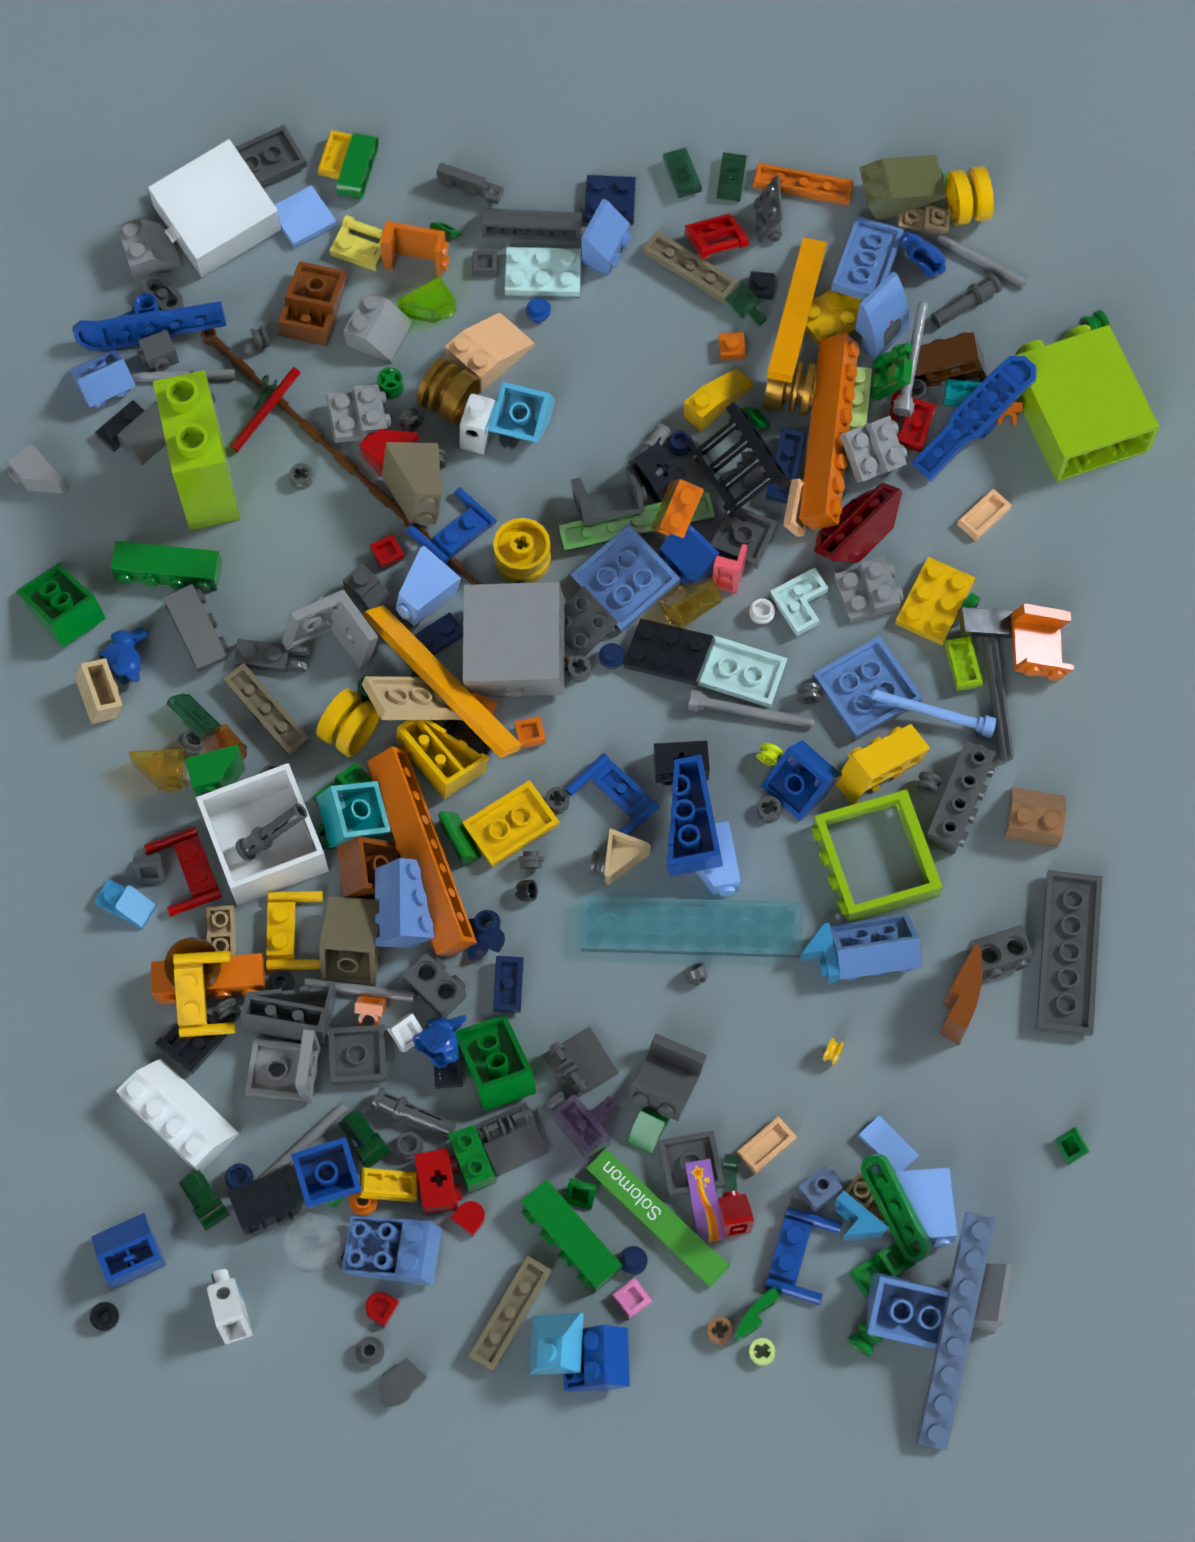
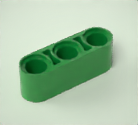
M353 132L337 181V195L363 199L378 151V137Z

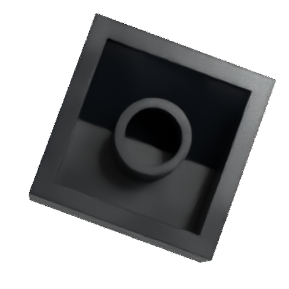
M282 1170L227 1191L245 1235L249 1233L251 1236L261 1234L267 1230V1226L278 1223V1225L286 1224L294 1219L293 1216L299 1214Z

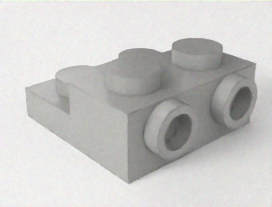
M378 384L353 386L352 392L327 393L326 402L335 443L362 441L367 435L374 434L380 429H390L389 413L384 414L383 409L386 406V394L384 391L380 392Z
M890 416L877 419L840 434L856 483L866 481L907 464L905 460L907 457L906 448L899 443L897 437L898 425L895 421L891 420Z
M885 556L861 562L858 568L834 573L833 579L848 623L899 611L900 603L904 599L900 585L895 586L893 581L895 569L892 562L887 563Z

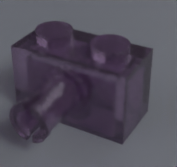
M574 1094L552 1111L555 1123L588 1162L610 1145V1136L601 1124L620 1110L617 1103L612 1102L613 1098L611 1096H607L604 1101L590 1111Z

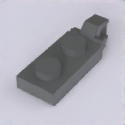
M439 163L436 170L438 182L444 187H455L463 190L467 195L484 197L486 202L499 204L504 193L503 187L487 182L485 177L444 163Z

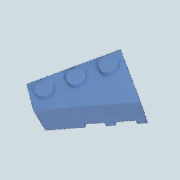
M399 858L376 868L375 900L379 901V914L375 915V923L379 924V937L375 938V946L412 948L434 939L433 921L430 918L427 896L424 892L421 870L417 860Z

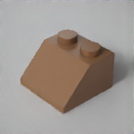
M1012 787L1004 838L1058 848L1063 837L1066 818L1065 796Z

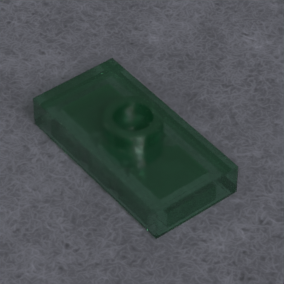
M686 147L664 153L663 161L678 198L702 192V185Z
M723 153L716 199L741 202L747 155Z
M188 692L171 696L166 703L183 720L184 724L190 727L201 739L218 734L222 728L221 724Z

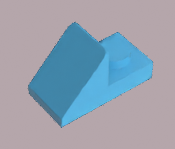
M110 879L107 880L94 901L98 907L141 929L144 928L157 907L155 903L132 886L127 885L125 888Z
M830 923L822 925L803 951L800 961H809L822 958V960H818L821 976L826 977L827 984L838 983L840 977Z
M844 1190L836 1199L834 1206L837 1207V1213L845 1220L850 1221L852 1219L855 1222L844 1235L843 1241L880 1238L884 1236L888 1226Z

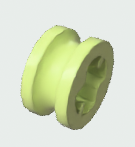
M759 1338L753 1341L749 1348L751 1360L760 1366L770 1364L775 1357L773 1343L766 1338ZM764 1345H767L770 1348L767 1350L768 1353H771L768 1358L764 1356L760 1359L756 1358L757 1351H754L756 1346L762 1348Z

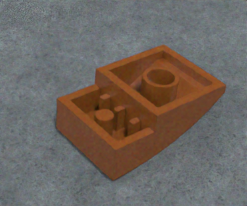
M299 261L285 294V305L278 320L279 336L327 346L339 311L347 271Z
M976 943L943 1003V1006L951 1011L940 1034L957 1044H960L974 1015L981 991L983 975L981 946Z

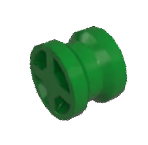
M1102 310L1093 312V315L1090 317L1085 316L1080 319V325H1089L1091 330L1110 325L1106 314Z
M393 367L382 369L377 375L380 392H385L386 399H395L402 394L404 386L401 372Z
M860 1320L857 1324V1331L854 1334H850L847 1341L857 1351L870 1357L874 1352V1345L880 1343L883 1337L867 1334V1322Z

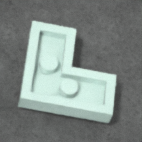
M813 568L770 591V597L796 637L819 625L820 620L808 602L827 593L828 587L816 568Z

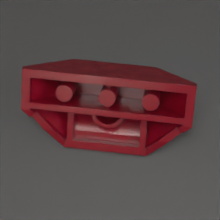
M882 482L876 486V489L866 491L852 499L842 509L839 525L822 528L817 533L816 546L814 547L815 554L831 561L860 562L894 528L902 496L901 489Z

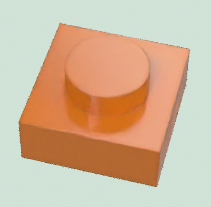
M744 332L718 334L720 361L745 359Z
M540 716L514 721L517 739L522 744L520 749L546 744Z

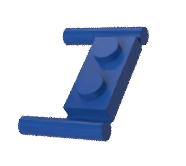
M461 487L455 490L454 496L469 509L433 536L432 541L413 525H410L405 531L421 547L425 546L444 564L497 522L496 518Z
M605 753L601 754L565 788L568 794L573 796L592 779L593 783L632 818L619 830V832L629 836L660 808L659 804L651 799Z
M788 1206L765 1288L771 1290L774 1287L779 1293L820 1305L822 1293L796 1286L811 1228L815 1226L840 1234L843 1223Z

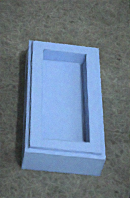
M879 1115L858 1136L874 1153L886 1156L894 1171H905L919 1157Z

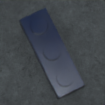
M782 428L775 458L791 481L797 479L807 433ZM776 483L774 485L769 484L765 499L787 504L791 484L784 490Z

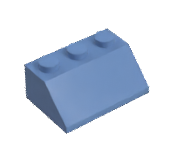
M908 913L830 925L840 971V980H855L861 976L868 975L881 976L887 972L894 971L908 972L913 970V968L922 967L920 938Z
M873 1272L867 1299L866 1333L936 1349L948 1289Z

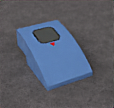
M894 271L859 305L855 331L863 336L860 349L873 360H876L878 355L885 352L909 327V309L906 295L900 279Z

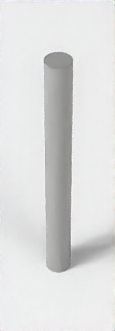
M942 234L939 235L936 241L941 246L1022 289L1028 281L1024 277Z
M235 369L205 370L208 380L235 379ZM191 370L133 372L134 382H153L155 380L184 375Z
M305 978L304 986H309V988L323 987L327 983H335L336 993L384 998L414 1003L415 992L311 978Z
M340 1103L258 1179L280 1170L283 1172L293 1162L291 1154L308 1149L348 1112L346 1107Z

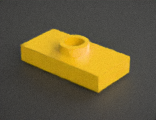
M330 130L318 168V175L334 179L339 178L352 134Z
M362 1168L360 1170V1185L362 1188L360 1198L413 1203L417 1201V1172Z

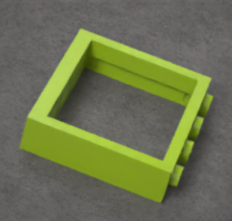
M907 789L814 816L813 826H810L813 833L812 838L815 842H819L821 848L819 850L820 861L823 866L827 865L830 875H827L830 889L832 891L836 890L838 900H836L837 909L840 910L841 915L845 916L847 922L940 896L943 886ZM896 806L924 885L855 905L827 826Z

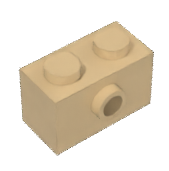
M106 658L81 663L75 679L91 724L117 719L123 705L117 683L112 677Z

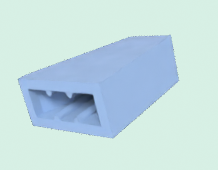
M422 546L399 592L395 610L403 619L408 620L415 626L457 594L461 577L425 546Z
M729 821L715 823L723 866L696 871L712 895L730 896L740 890L741 880Z
M950 1168L895 1171L930 1242L933 1243L934 1247L951 1245L950 1241H954L958 1235Z

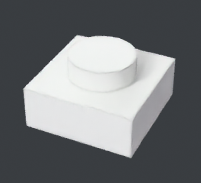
M408 1013L387 1030L400 1051L406 1052L414 1046L413 1036L420 1033L423 1029L413 1013Z

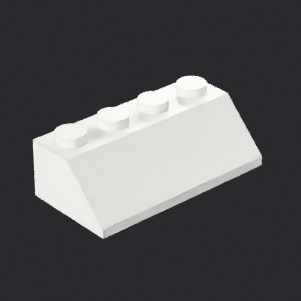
M162 1058L137 1070L116 1090L120 1098L195 1171L200 1170L202 1172L239 1135Z

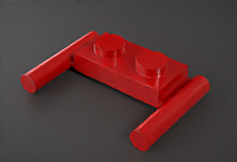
M195 826L144 845L147 855L173 846L191 892L192 898L167 907L170 917L222 898Z

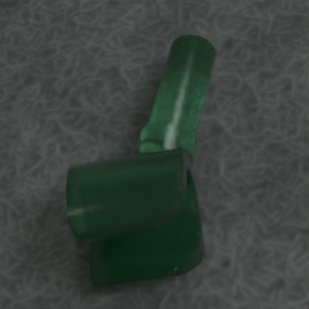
M265 375L262 378L263 390L253 408L254 410L258 411L268 395H271L278 386L277 379H275L273 384L268 385L269 375Z
M726 1154L722 1169L731 1171L729 1176L730 1191H737L739 1158Z

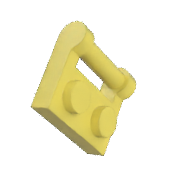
M346 215L330 249V255L376 271L382 260L380 241L377 244L351 235L350 232L354 230L381 240L383 230L356 221L354 217Z

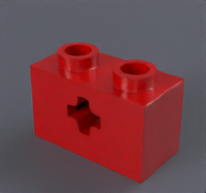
M448 1148L414 1154L425 1216L457 1210V1201L463 1199L460 1183L454 1184L453 1173H458L455 1156H449ZM438 1176H441L443 1180V1186L437 1187L435 1183Z

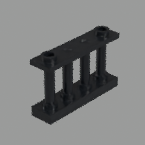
M732 402L726 407L731 417L725 426L702 445L692 438L686 441L692 449L689 451L690 455L697 463L702 465L725 502L723 508L731 518L736 516L744 522L747 520V517L741 509L742 506L769 484L774 485L776 483L784 490L791 484V481L746 411L735 402ZM740 430L742 433L740 436L741 440L712 463L707 453L733 431ZM751 448L754 452L751 455L752 458L723 480L718 471L743 450ZM757 466H763L765 472H763L764 476L735 499L729 489Z

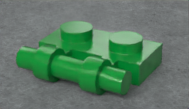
M910 343L898 344L890 352H883L878 355L877 359L872 362L873 368L879 370V372L874 374L871 380V398L879 401L911 384L913 361L907 359L908 353L912 351Z

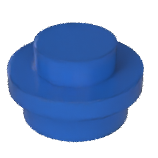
M535 298L526 305V314L533 322L541 323L550 316L551 306L545 299Z

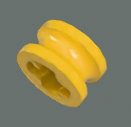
M832 1037L822 1060H831L832 1065H836L845 1042L837 1043L835 1038Z

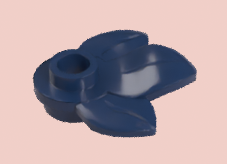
M482 910L475 918L468 919L477 942L467 948V955L470 961L483 958L489 949L494 952H500L505 943V934L500 929L501 919L499 915L492 910ZM487 922H492L489 926L484 927Z

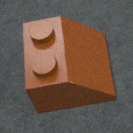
M357 836L337 847L343 897L375 900V869L401 858V855L395 848V843Z

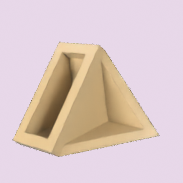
M609 828L604 883L607 886L649 857L651 852L649 843Z

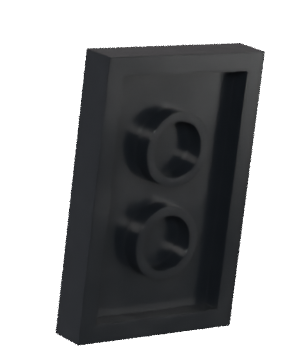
M640 618L623 661V666L626 669L698 686L714 646L715 638L713 635Z

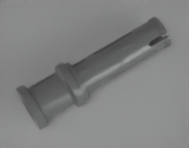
M989 272L977 284L972 283L969 285L964 294L930 315L934 325L940 328L971 306L983 304L985 299L993 293H1000L1002 286L999 279L992 272Z
M296 803L292 808L275 818L265 827H256L247 838H241L236 841L237 853L246 861L253 860L259 851L270 848L274 839L288 831L301 820L306 819V809L301 804Z
M379 1088L373 1100L371 1111H381L393 1116L395 1121L403 1119L431 1132L440 1134L449 1139L448 1134L454 1132L457 1122L408 1103L409 1100L404 1096L399 1098L385 1092L384 1088Z

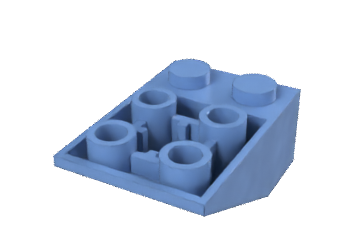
M351 1216L341 1272L405 1284L433 1286L442 1229L431 1221Z

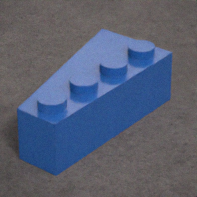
M702 755L675 759L667 856L669 877L723 866Z

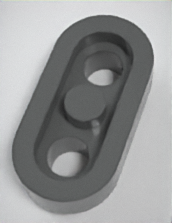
M150 274L143 279L141 284L143 294L154 295L160 310L166 311L184 307L182 295L163 276ZM155 288H158V289H159V290L156 291V292H153V291H152V290L155 289Z

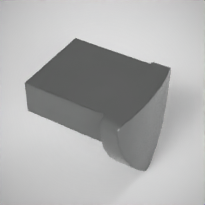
M405 1358L389 1373L385 1372L381 1376L379 1391L382 1404L390 1407L403 1404L425 1382L427 1376Z

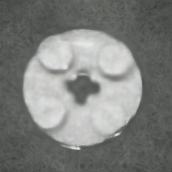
M307 1213L296 1219L288 1227L283 1245L289 1261L297 1269L304 1272H316L326 1270L336 1262L337 1254L341 1249V1237L337 1226L331 1219L323 1215ZM309 1237H319L317 1241L320 1245L319 1248L312 1247L308 1250L306 1248L308 1245L306 1240Z

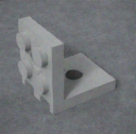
M344 589L327 597L321 596L313 603L304 607L298 606L291 611L282 639V643L287 650L332 631L359 670L369 666L378 636Z
M303 1030L301 1044L253 1039L245 1088L246 1096L313 1103L312 1094L314 1081L317 1078L318 1055L321 1052L315 1031ZM274 1064H283L285 1066L283 1075L274 1077L270 1074V1068Z

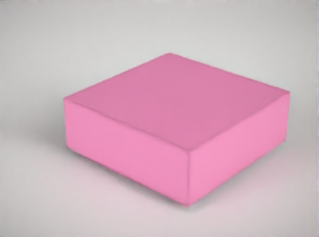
M635 1278L612 1295L614 1301L629 1320L652 1303L651 1298Z

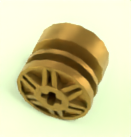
M439 358L431 365L421 382L416 399L417 404L423 408H428L432 413L439 411L440 417L458 425L461 422L470 394L479 395L481 378L466 370L459 372L457 365L450 364L444 358Z
M799 361L792 383L768 378L763 409L780 412L784 401L789 402V413L794 414L797 403L801 404L800 416L806 417L807 411L813 403L816 388V364L809 363L807 374H803V362Z

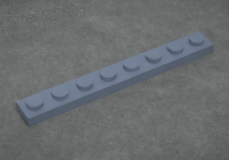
M966 1211L964 1214L916 1443L919 1445L947 1450L996 1220L993 1217Z

